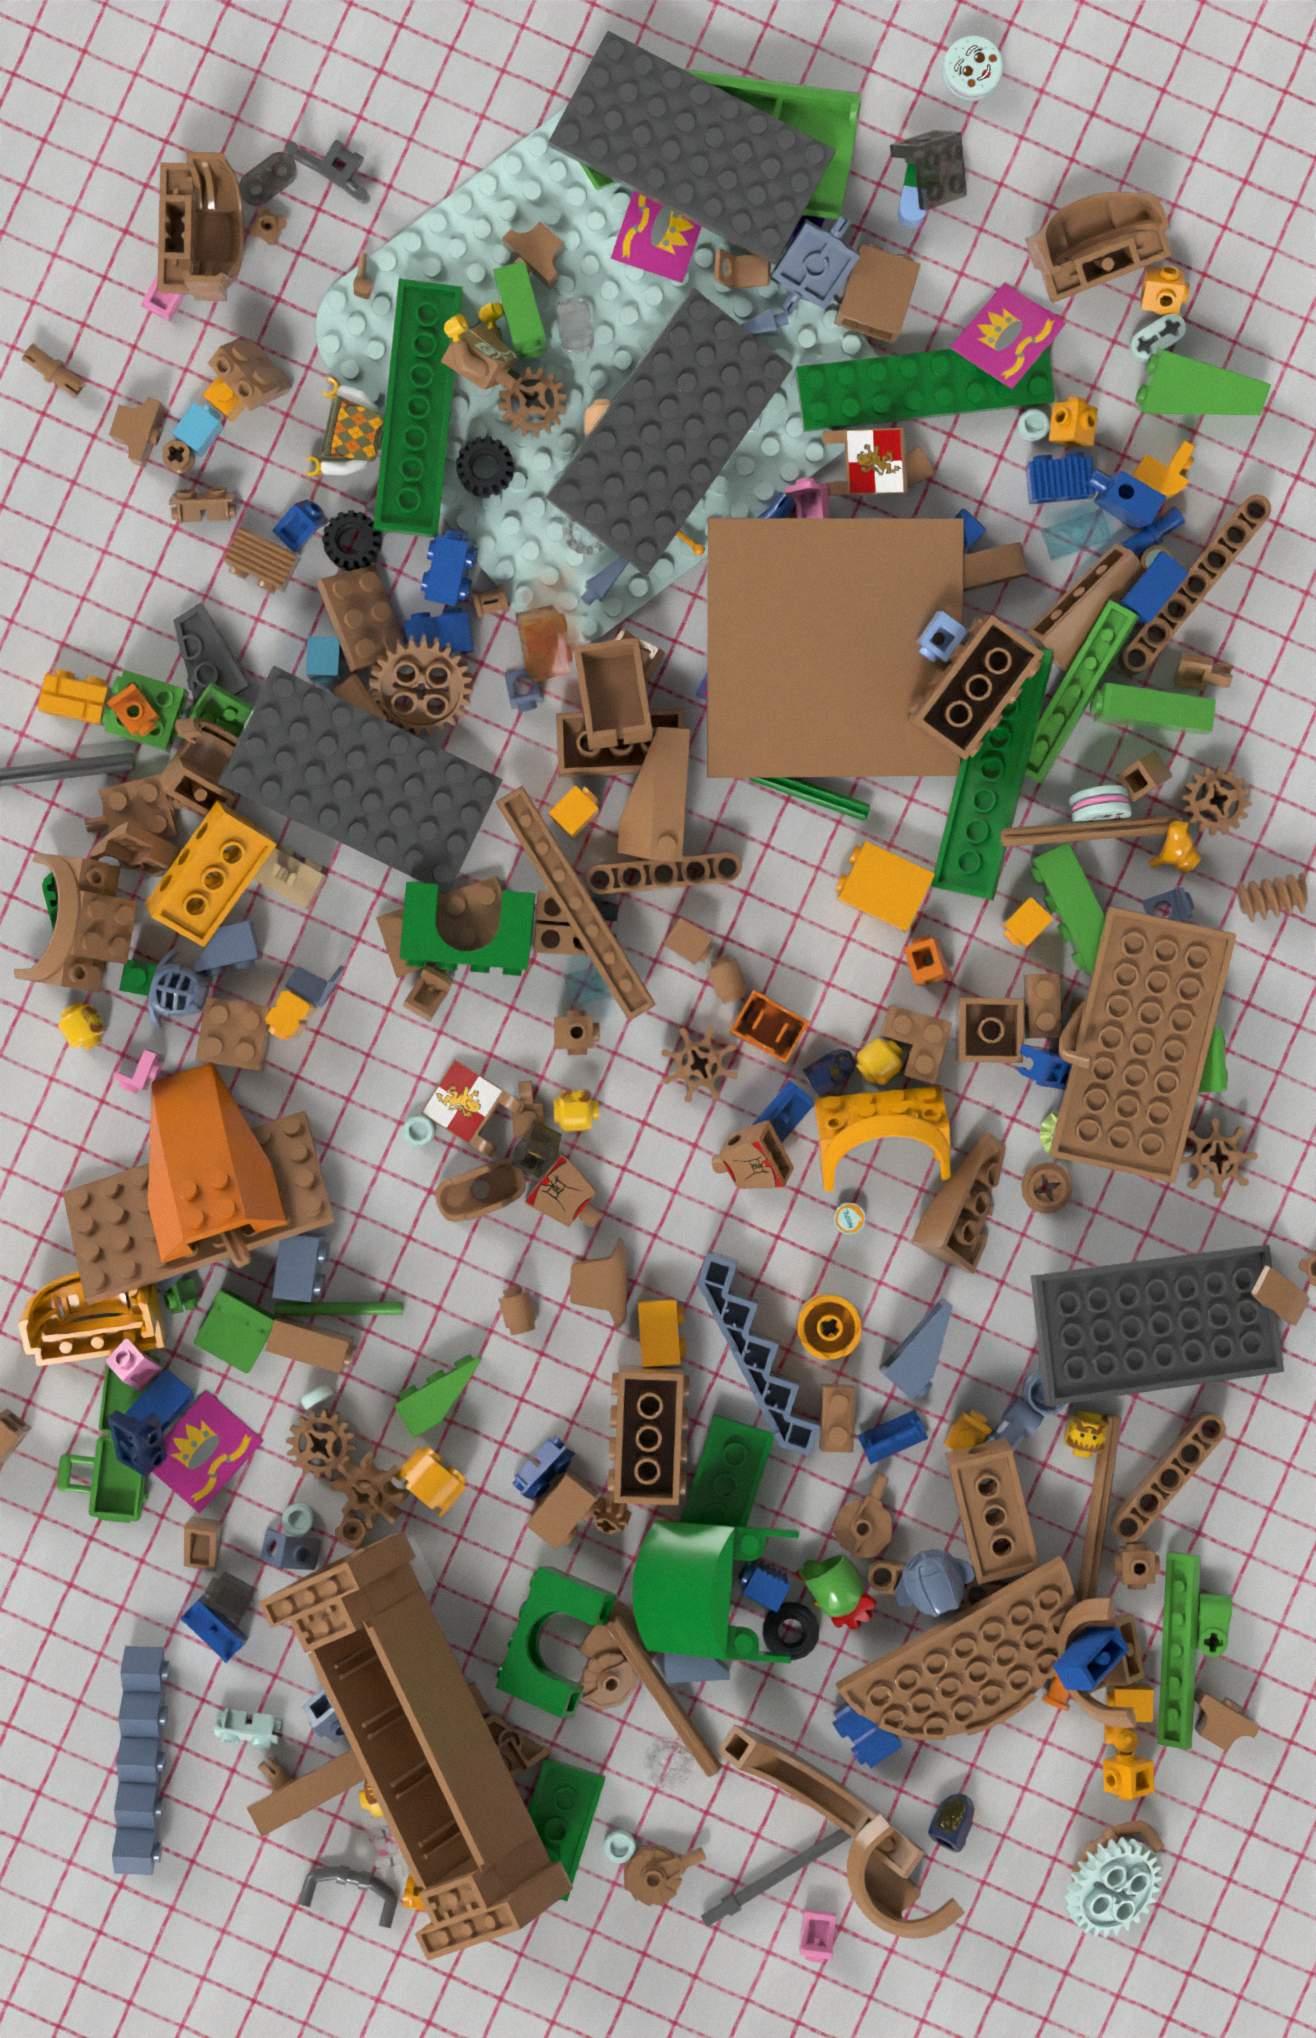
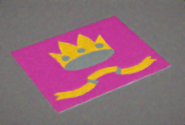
M633 191L610 259L683 283L702 226Z
M1004 282L949 348L1012 389L1066 323Z
M205 1391L164 1438L167 1458L152 1473L200 1514L264 1440L208 1391Z

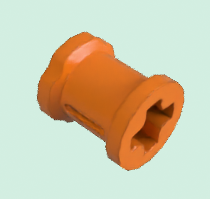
M1057 1673L1053 1677L1048 1693L1042 1696V1700L1054 1707L1068 1711L1070 1708L1068 1702L1071 1694L1064 1688Z

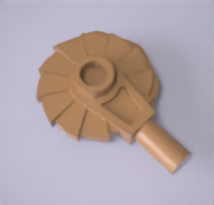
M877 1473L869 1495L866 1494L864 1499L860 1501L859 1499L853 1500L847 1506L844 1504L838 1517L835 1516L836 1531H834V1534L841 1543L839 1545L843 1549L852 1552L850 1557H875L892 1539V1518L889 1512L881 1505V1497L889 1480L887 1476Z
M644 1648L650 1660L658 1655L657 1652L647 1651ZM607 1651L596 1658L594 1656L589 1661L587 1667H583L582 1680H579V1682L584 1686V1692L581 1697L599 1710L623 1705L637 1687V1673L627 1658L621 1653H609Z
M664 1846L640 1847L624 1864L625 1890L630 1889L636 1901L640 1900L645 1905L666 1904L665 1901L677 1895L676 1891L682 1882L680 1876L686 1872V1868L707 1859L702 1847L681 1857L679 1854L674 1855Z

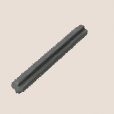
M122 753L1 768L0 787L131 771L136 766L135 757L132 753Z

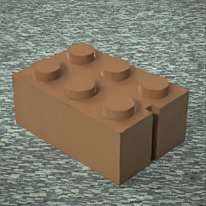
M638 637L574 646L589 750L618 746L617 739H623L624 745L652 741V725Z

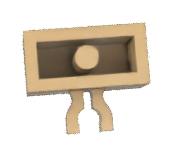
M278 842L253 880L309 910L327 877L320 873L323 867L308 858L303 863L294 859L292 856L295 851Z

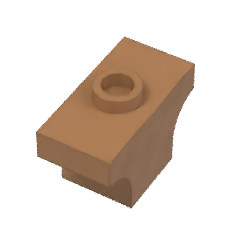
M539 222L532 230L526 233H518L510 229L502 238L503 246L517 259L515 263L525 261L528 275L530 273L535 275L550 290L558 281V272L554 269V263L564 252L563 242L542 222Z
M150 397L147 398L143 405L137 408H129L119 404L109 432L114 441L128 446V458L131 462L142 467H146L152 446H157L162 434V427H159L165 410L161 401Z
M1201 1688L1194 1697V1700L1201 1708V1717L1194 1729L1201 1737L1228 1752L1232 1743L1237 1738L1242 1736L1255 1738L1261 1728L1255 1720L1240 1712L1242 1707L1227 1697L1221 1701Z

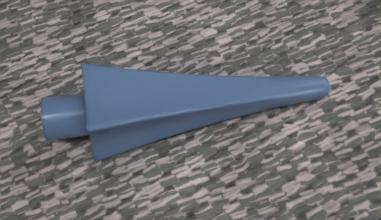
M772 309L740 325L755 337L779 335L777 328L788 325L789 322L786 312L773 315Z
M619 557L603 571L586 582L587 586H585L587 590L580 597L581 600L588 606L596 599L602 602L629 562Z

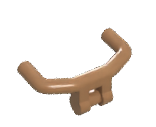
M1083 1001L1075 1009L1060 1035L1059 1055L1068 1063L1091 1069L1094 1064V1057L1074 1051L1085 1001Z
M1134 1820L1118 1824L1112 1828H1107L1102 1832V1836L1094 1842L1092 1840L1085 1845V1849L1080 1854L1072 1872H1079L1081 1870L1078 1865L1079 1861L1086 1863L1089 1860L1087 1857L1088 1851L1095 1855L1098 1844L1105 1849L1110 1839L1118 1844L1121 1837L1140 1833L1154 1853H1157L1165 1845L1151 1826L1144 1821Z

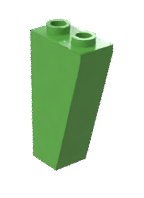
M1158 348L1156 354L1151 353L1148 359L1146 372H1149L1146 384L1139 386L1135 402L1139 403L1137 410L1147 414L1261 415L1271 384Z
M1105 683L1092 697L1090 713H1094V722L1207 735L1213 731L1216 700Z

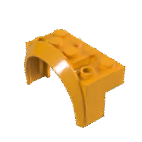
M925 1086L922 1088L814 1098L823 1190L834 1191L836 1166L849 1150L866 1141L882 1137H907L925 1143L934 1150V1160L939 1159L942 1181L951 1178L950 1128L941 1086Z
M79 1271L48 1283L33 1297L27 1298L18 1323L25 1355L34 1354L37 1366L110 1356L125 1339L130 1340L140 1351L164 1348L166 1341V1332L155 1283L129 1291L128 1295L126 1292L88 1305L84 1299ZM59 1296L61 1298L65 1319L62 1318L60 1314L59 1305L57 1301ZM123 1313L118 1316L73 1322V1320L96 1314Z

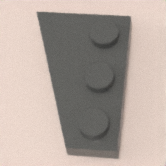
M197 604L173 620L181 656L185 661L188 674L187 682L189 690L192 692L194 705L211 682L235 696L252 686L203 604Z

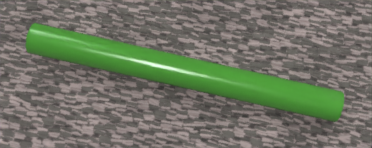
M403 1302L275 1303L274 1313L275 1315H403Z

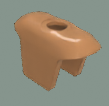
M508 1158L499 1159L441 1182L436 1188L435 1198L437 1207L441 1214L449 1221H470L504 1208L519 1199L526 1190V1180L524 1172L515 1160ZM484 1180L489 1184L490 1193L486 1198L479 1199L472 1194L471 1188L474 1182Z
M618 1238L611 1256L575 1262L571 1266L570 1302L585 1307L607 1310L610 1312L617 1330L622 1327L627 1316L626 1280L628 1251L620 1238Z

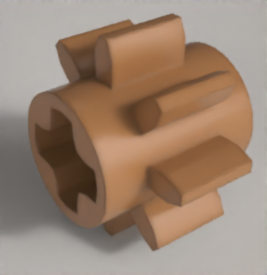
M608 1494L604 1498L599 1496L596 1503L598 1508L591 1516L596 1518L595 1527L605 1534H614L617 1530L623 1532L624 1526L628 1525L632 1512L625 1510L627 1503H614V1494Z

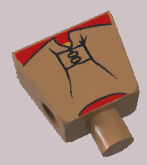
M769 1120L731 1133L726 1138L719 1154L712 1157V1167L715 1173L728 1172L734 1184L740 1189L784 1188L794 1169Z
M563 1153L524 1201L527 1205L567 1227H570L578 1217L589 1227L593 1228L604 1215L603 1212L590 1203L597 1190Z

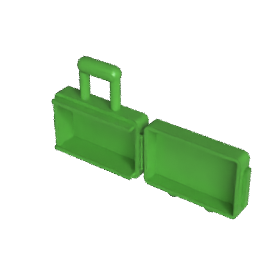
M142 1352L145 1355L152 1358L153 1360H155L160 1365V1359L158 1357L150 1356L151 1353ZM106 1364L99 1431L109 1434L108 1436H100L97 1439L95 1457L70 1455L67 1453L60 1456L57 1489L62 1492L90 1494L88 1513L92 1517H98V1520L130 1523L131 1521H138L142 1516L143 1502H147L149 1499L148 1493L144 1492L146 1477L118 1461L108 1417L116 1410L125 1414L158 1378V1375L142 1392H139L124 1383ZM72 1463L94 1465L91 1486L70 1484Z

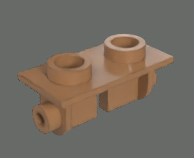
M223 487L211 488L208 490V493H196L195 489H181L176 491L177 494H173L169 500V505L176 504L177 506L171 508L172 520H178L179 523L201 522V510H207L208 521H230L231 517L237 516L236 505H230V502H233L236 492H228L227 488Z

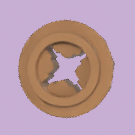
M1039 1163L1026 1172L1021 1182L1022 1197L1030 1208L1040 1213L1049 1214L1061 1210L1067 1205L1072 1195V1181L1069 1174L1061 1166L1054 1163ZM1041 1175H1043L1048 1183L1059 1182L1060 1184L1051 1190L1050 1197L1052 1201L1049 1200L1045 1193H1034L1035 1190L1042 1186Z

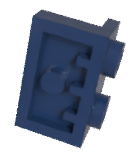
M118 1410L108 1417L118 1461L146 1477L167 1458L161 1425L156 1414L151 1413L141 1423L133 1416H126Z

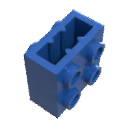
M450 528L446 530V533L437 535L434 540L430 541L427 559L432 560L431 567L428 572H424L421 583V591H425L424 600L456 607L463 600L469 598L472 579L467 578L469 568L475 567L479 548L474 547L475 539L468 538L469 532Z

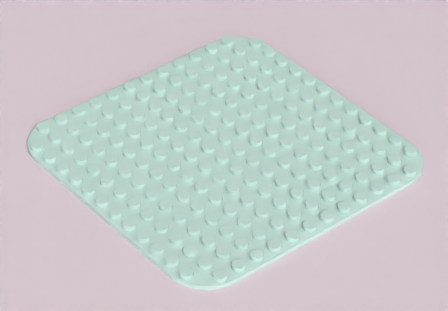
M565 107L367 258L365 279L373 281L372 293L368 300L354 295L353 282L357 276L359 265L335 283L320 304L316 318L315 333L320 355L341 385L364 391L379 407V414L385 416L399 278L462 287L460 314L465 317L468 330L481 325L487 328V325L479 318L480 309L489 303L494 304L498 302L501 304L493 269L515 264L517 260L503 246V236L510 229L518 233L529 232L539 222H542L563 242L564 252L554 263V269L558 272V281L550 290L535 275L529 274L546 337L547 350L542 351V356L532 360H524L523 357L517 358L512 369L518 371L521 376L526 375V367H530L532 374H536L539 367L543 368L544 377H547L550 373L555 374L553 384L562 382L563 389L559 394L567 395V401L560 403V405L566 407L567 412L563 415L558 414L561 425L558 426L552 423L550 425L551 434L542 429L540 430L539 438L535 437L534 431H529L525 438L522 436L521 428L512 432L510 428L512 421L504 423L502 420V416L507 411H500L498 408L499 403L505 402V400L499 397V391H507L506 388L499 384L485 390L454 371L440 514L452 529L469 532L468 538L475 539L474 547L479 548L477 562L496 587H498V584L503 583L507 601L529 628L540 636L554 642L580 644L593 641L610 632L708 557V518H758L760 514H764L770 508L780 492L785 494V487L795 485L798 479L812 477L845 451V443H823V431L833 429L803 432L795 374L796 366L876 358L878 355L861 333L834 324L839 304L834 298H832L826 309L821 308L812 301L801 299L792 314H788L786 310L789 324L777 328L779 335L759 336L757 338L791 364L793 368L680 528L696 544L700 543L705 547L704 554L700 556L695 555L692 548L675 535L648 575L643 574L629 563L602 602L596 599L590 606L586 605L580 598L587 590L585 588L587 586L586 582L621 556L544 499L586 439L584 436L585 409L593 405L594 400L614 399L690 289L695 288L739 324L745 323L772 309L773 315L785 312L780 306L784 303L790 291L783 283L771 277V272L776 266L772 263L770 284L768 286L730 289L716 282L714 278L716 249H723L734 256L752 255L753 253L704 227H701L683 283L610 259L633 190L620 183L596 190L578 161L548 146V141L566 109ZM724 260L722 264V269L724 276L726 277L727 264ZM503 315L502 318L495 322L497 328L500 327L503 343L515 352L505 315ZM532 382V383H527V384H524L523 386H525V387L535 386L537 383H533V382ZM550 391L545 401L553 409L554 397ZM513 396L511 407L516 414L520 402ZM537 397L534 400L526 399L528 408L532 405L539 406ZM534 418L530 419L528 422H539L542 421V419ZM874 424L836 429H871ZM481 436V439L490 436L493 440L498 439L502 441V444L510 450L514 462V477L512 482H509V487L506 490H501L497 496L495 494L489 495L490 498H484L483 495L477 497L471 491L468 492L463 484H461L456 471V458L459 457L461 447L464 448L466 442L469 440L471 442L475 441V437ZM488 455L478 457L473 464V472L482 479L491 478L498 469L496 460Z

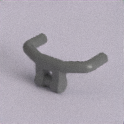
M339 140L333 142L323 160L302 150L292 141L285 145V151L291 158L338 185L361 204L369 203L370 194L365 188L360 187L352 180L364 160L363 156L357 152H350L345 148V144ZM338 159L346 164L342 172L334 167Z
M341 1865L340 1867L316 1869L306 1876L298 1902L299 1905L311 1906L318 1882L336 1880L338 1884H353L358 1886V1889L365 1891L370 1888L385 1900L379 1926L391 1928L397 1907L396 1893L379 1878L373 1876L371 1872H358L350 1870L348 1866Z

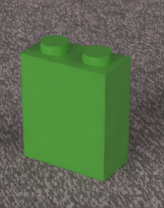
M525 261L493 269L496 287L517 358L523 357L524 360H532L542 356V351L547 350L546 337Z

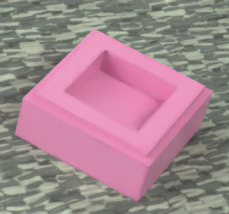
M155 277L141 305L145 309L171 322L185 294H159L157 291L158 277Z

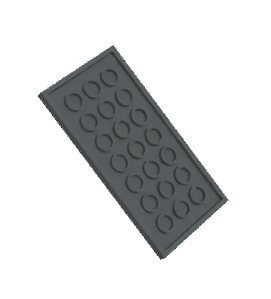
M607 31L548 141L549 147L774 265L780 259L836 149L610 31Z
M695 288L690 289L544 499L643 574L648 575L790 373L793 366Z
M273 666L217 783L423 883L439 884L440 891L448 893L455 882L503 779Z
M1257 1245L1030 1275L1045 1405L1053 1406L1284 1372L1278 1314L1273 1309L1262 1306L1251 1294L1265 1265L1272 1268L1270 1245Z

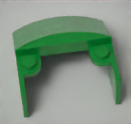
M656 1520L640 1547L634 1569L632 1588L635 1621L647 1651L721 1660L791 1663V1655L789 1653L759 1651V1638L752 1629L742 1626H729L733 1560H756L765 1551L767 1536L799 1538V1531L795 1529Z

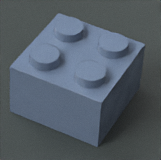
M304 1232L279 1241L272 1298L312 1302L321 1293H324L326 1274H321L322 1263L324 1264L325 1261H328L330 1243L325 1242L326 1235Z

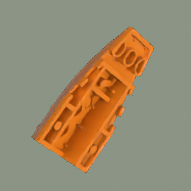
M213 1063L152 1081L148 1207L162 1263L193 1254L192 1242L250 1224L253 1230L258 1233L287 1223L273 1166Z

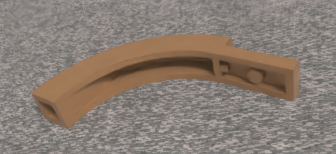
M734 1724L717 1750L720 1755L739 1770L762 1778L783 1789L828 1818L854 1839L871 1820L880 1814L869 1803L816 1766L781 1745L744 1727ZM891 1824L894 1831L876 1846L872 1854L902 1878L908 1879L925 1851Z

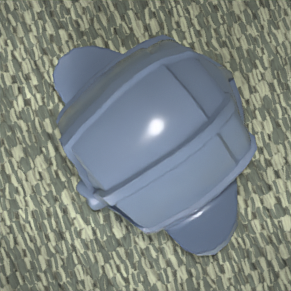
M177 948L170 950L157 965L152 979L148 998V1011L151 1022L156 1029H162L159 1015H164L167 1018L172 1016L184 1017L203 1011L208 994L209 984L202 976L194 970L185 967L184 964L172 962L180 952Z
M940 1549L920 1551L917 1555L911 1557L903 1568V1577L895 1589L896 1602L902 1608L915 1605L920 1612L933 1615L934 1617H938L940 1613L950 1609L955 1610L959 1607L965 1593L963 1584L969 1583L974 1579V1569L967 1561L954 1558L948 1551Z

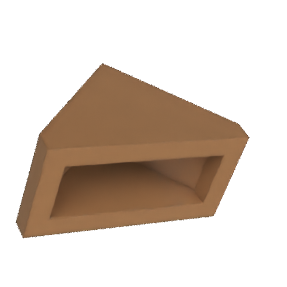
M192 1516L185 1523L184 1566L211 1571L216 1570L224 1521Z

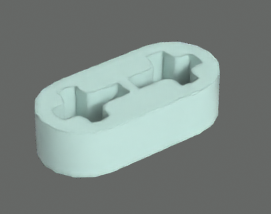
M1167 314L1138 332L1129 344L1131 357L1138 362H1148L1151 353L1156 354L1158 348L1167 350L1177 344L1186 332L1184 319L1177 314ZM1166 322L1170 326L1177 325L1178 329L1175 331V337L1172 333H1169L1161 338L1160 333L1166 328ZM1152 338L1155 340V343L1148 349L1149 354L1145 350L1141 352L1137 350L1140 339L1144 343Z

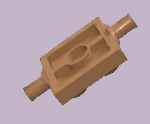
M161 774L100 789L103 816L85 819V825L98 822L97 825L86 827L87 832L90 833L106 828L110 833L120 825L130 822L162 839L179 835L175 823V810L187 807V805L182 802L180 803L179 800L164 792L159 780Z

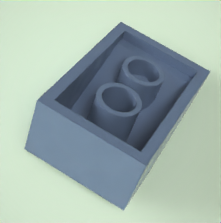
M942 1297L879 1368L882 1374L911 1400L916 1396L922 1398L933 1385L930 1380L935 1374L952 1310V1305Z

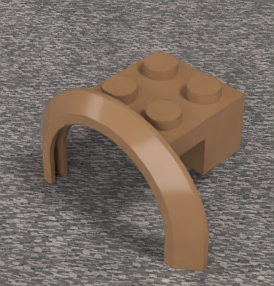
M177 719L175 728L178 735L185 738V741L159 777L164 792L205 816L217 800L230 807L236 798L233 790L217 782L239 737L205 719Z
M1112 1597L1084 1600L1067 1613L1061 1624L1057 1647L1058 1658H1061V1654L1068 1650V1646H1072V1642H1075L1076 1638L1079 1639V1635H1083L1086 1627H1117L1129 1650L1093 1691H1081L1080 1689L1079 1691H1072L1070 1689L1069 1692L1081 1709L1094 1720L1111 1727H1137L1133 1707L1108 1706L1090 1695V1693L1105 1686H1127L1145 1677L1133 1614H1115Z
M880 1813L857 1834L850 1847L847 1858V1879L851 1894L862 1913L873 1924L890 1934L912 1939L936 1935L951 1926L965 1914V1911L952 1897L937 1911L926 1917L913 1920H905L903 1918L902 1912L921 1896L919 1887L910 1877L908 1879L902 1878L872 1854L876 1846L894 1831L891 1824Z

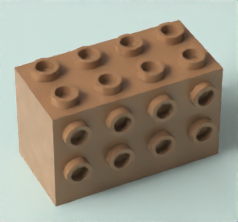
M984 615L982 618L979 616L971 622L967 628L969 630L967 632L968 638L963 644L959 643L948 658L950 662L944 670L937 669L926 685L930 689L924 697L918 695L907 710L911 713L908 718L910 722L956 756L965 760L968 756L973 757L984 743L981 740L988 730L993 731L1003 717L1001 714L1002 710L1007 704L1012 705L1023 690L1020 686L1026 678L1029 677L1031 679L1042 665V662L1039 660L1044 655L1042 651L993 615Z
M619 1365V1373L612 1374L611 1395H618L617 1405H611L610 1427L616 1428V1437H610L609 1460H615V1469H609L608 1492L614 1493V1503L679 1505V1495H685L686 1472L680 1471V1463H687V1440L681 1439L682 1430H688L689 1411L688 1407H683V1398H689L690 1379L689 1375H684L683 1367Z

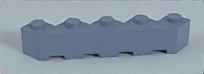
M708 1250L697 1285L702 1295H704L779 1447L810 1457L820 1429V1421L791 1411L800 1386V1380L770 1371L780 1340L750 1331L759 1300L729 1290L739 1260Z
M125 1646L120 1671L123 1694L118 1716L121 1739L116 1762L119 1784L114 1807L117 1829L112 1861L115 1874L153 1875L155 1862L160 1863L162 1856V1843H158L159 1817L163 1816L164 1797H160L161 1771H165L166 1752H162L163 1726H166L168 1721V1706H164L165 1680H169L170 1661H165L164 1648Z

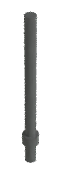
M839 1829L735 1895L730 1893L722 1898V1903L701 1915L703 1922L708 1927L728 1914L730 1916L742 1910V1905L850 1839L851 1836L843 1829Z

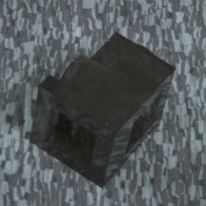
M534 1120L528 1132L515 1146L511 1165L540 1178L557 1157L562 1134Z

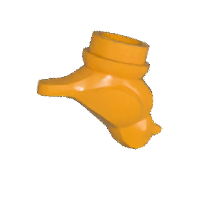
M1175 820L1169 824L1167 838L1161 852L1148 862L1151 868L1161 864H1173L1176 870L1186 874L1197 866L1201 860V854L1198 852L1197 847L1192 845L1193 839L1187 831L1188 822Z

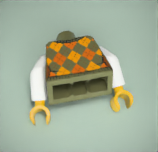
M327 378L326 381L334 385V389L330 393L321 391V393L329 400H332L320 457L310 456L306 459V461H314L316 469L313 472H306V474L315 477L323 474L346 476L365 469L368 462L376 460L377 452L381 450L384 416L379 414V407L364 391L341 385L333 378Z

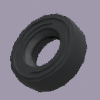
M785 1602L781 1604L777 1613L771 1610L767 1614L763 1622L762 1636L766 1647L771 1652L789 1653L791 1660H798L806 1657L814 1650L819 1640V1625L816 1616L808 1607L795 1602ZM794 1619L802 1625L803 1635L799 1641L786 1643L779 1637V1627L785 1620Z

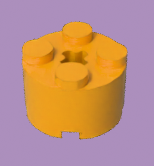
M821 1293L807 1300L799 1310L796 1319V1331L802 1345L810 1354L819 1359L833 1360L850 1354L856 1348L861 1338L862 1324L857 1310L846 1298L833 1293ZM831 1319H834L833 1324L836 1330L834 1332L828 1331L826 1334L822 1333L824 1328L821 1323L824 1320L829 1322Z
M426 1445L423 1450L418 1446L394 1477L398 1481L403 1477L406 1478L403 1483L405 1487L432 1510L437 1506L440 1507L436 1513L443 1518L467 1489L464 1486L467 1479L452 1466L448 1470L443 1468L439 1464L443 1458Z

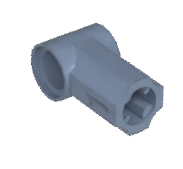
M1018 1396L1004 1411L1001 1417L1002 1421L984 1443L1007 1438L1014 1452L1024 1438H1029L1037 1430L1044 1416Z

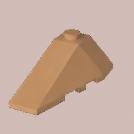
M657 727L619 820L617 852L650 860L682 862L690 728Z
M984 1133L924 1211L912 1238V1242L928 1255L971 1274H974L986 1246L988 1235L983 1234L987 1215L992 1216L994 1206L990 1205L992 1188L999 1184L1006 1147L993 1135Z

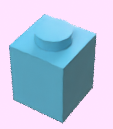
M194 402L172 431V434L176 440L183 441L191 451L202 458L224 428L218 420L221 415L207 404L202 408Z
M308 636L306 675L309 679H314V684L332 685L333 680H341L342 648L338 638Z

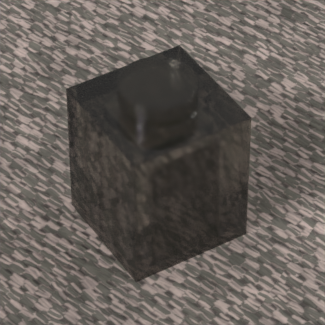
M224 1571L220 1578L214 1576L205 1591L209 1598L205 1605L240 1622L258 1589Z

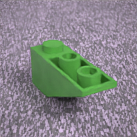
M468 1354L454 1362L456 1368L445 1374L443 1369L426 1378L428 1384L417 1390L415 1385L398 1394L400 1400L396 1401L394 1406L412 1438L441 1423L481 1362L482 1358L480 1355L473 1358L471 1354Z

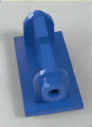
M915 1409L857 1435L870 1465L928 1439L925 1428Z
M557 1436L552 1440L549 1438L534 1454L541 1462L539 1467L529 1460L514 1476L516 1479L512 1484L521 1491L520 1494L531 1500L542 1496L548 1490L549 1482L557 1474L563 1473L570 1466V1459L576 1453L564 1447L565 1444Z

